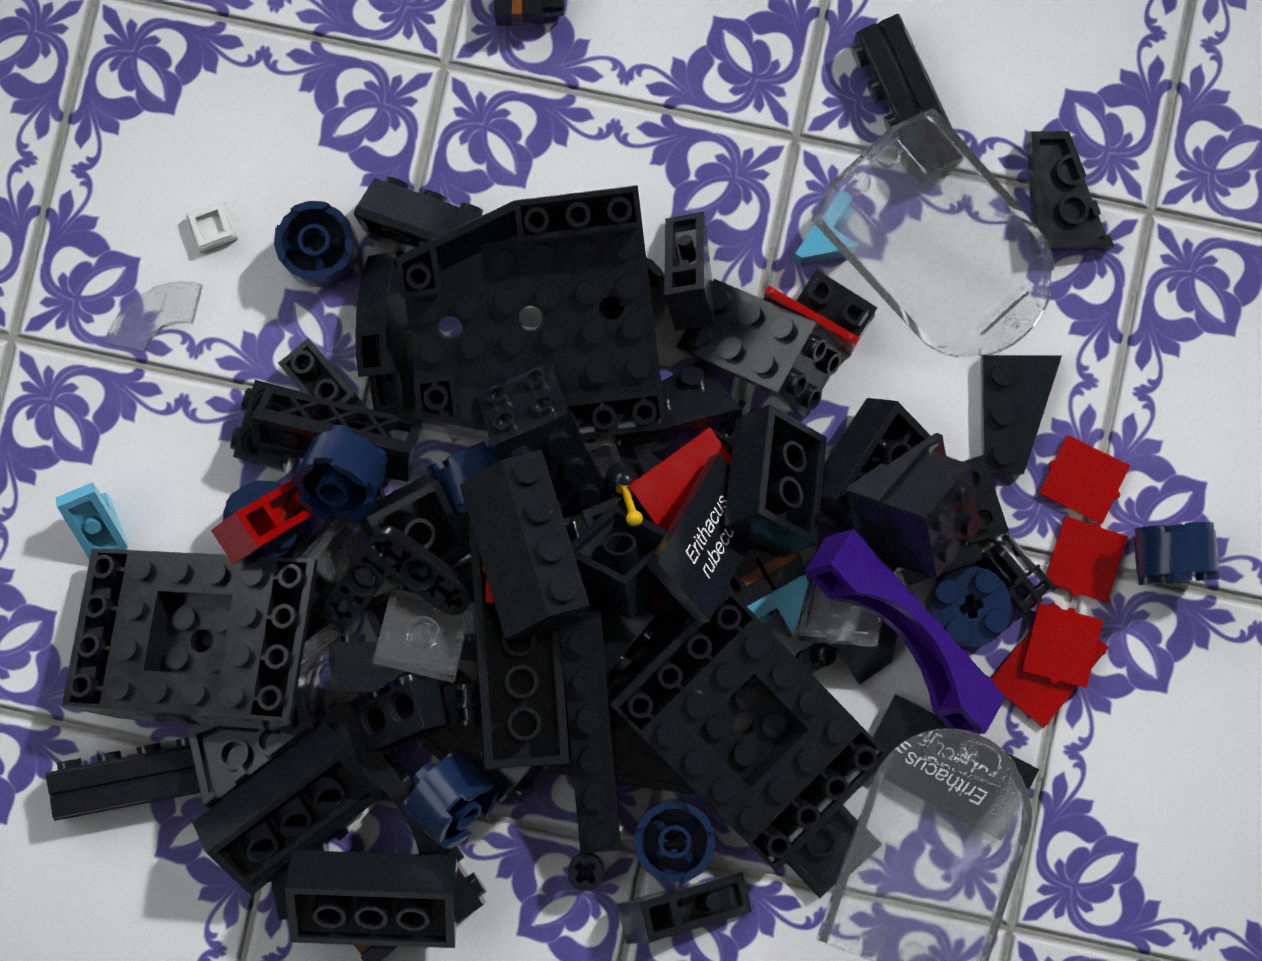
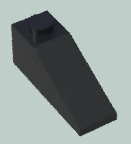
M704 212L665 218L664 296L675 331L714 324V293Z
M743 872L652 893L617 904L626 944L654 942L752 912Z

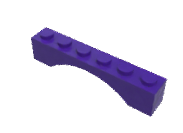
M854 529L826 537L804 572L830 600L848 602L862 607L881 618L898 634L921 670L929 692L933 712L957 738L985 734L1006 698L994 685L992 679L981 671L969 657L968 653L944 630L943 625L934 619L919 602L916 595L906 588L893 573L892 569L868 546L866 540Z

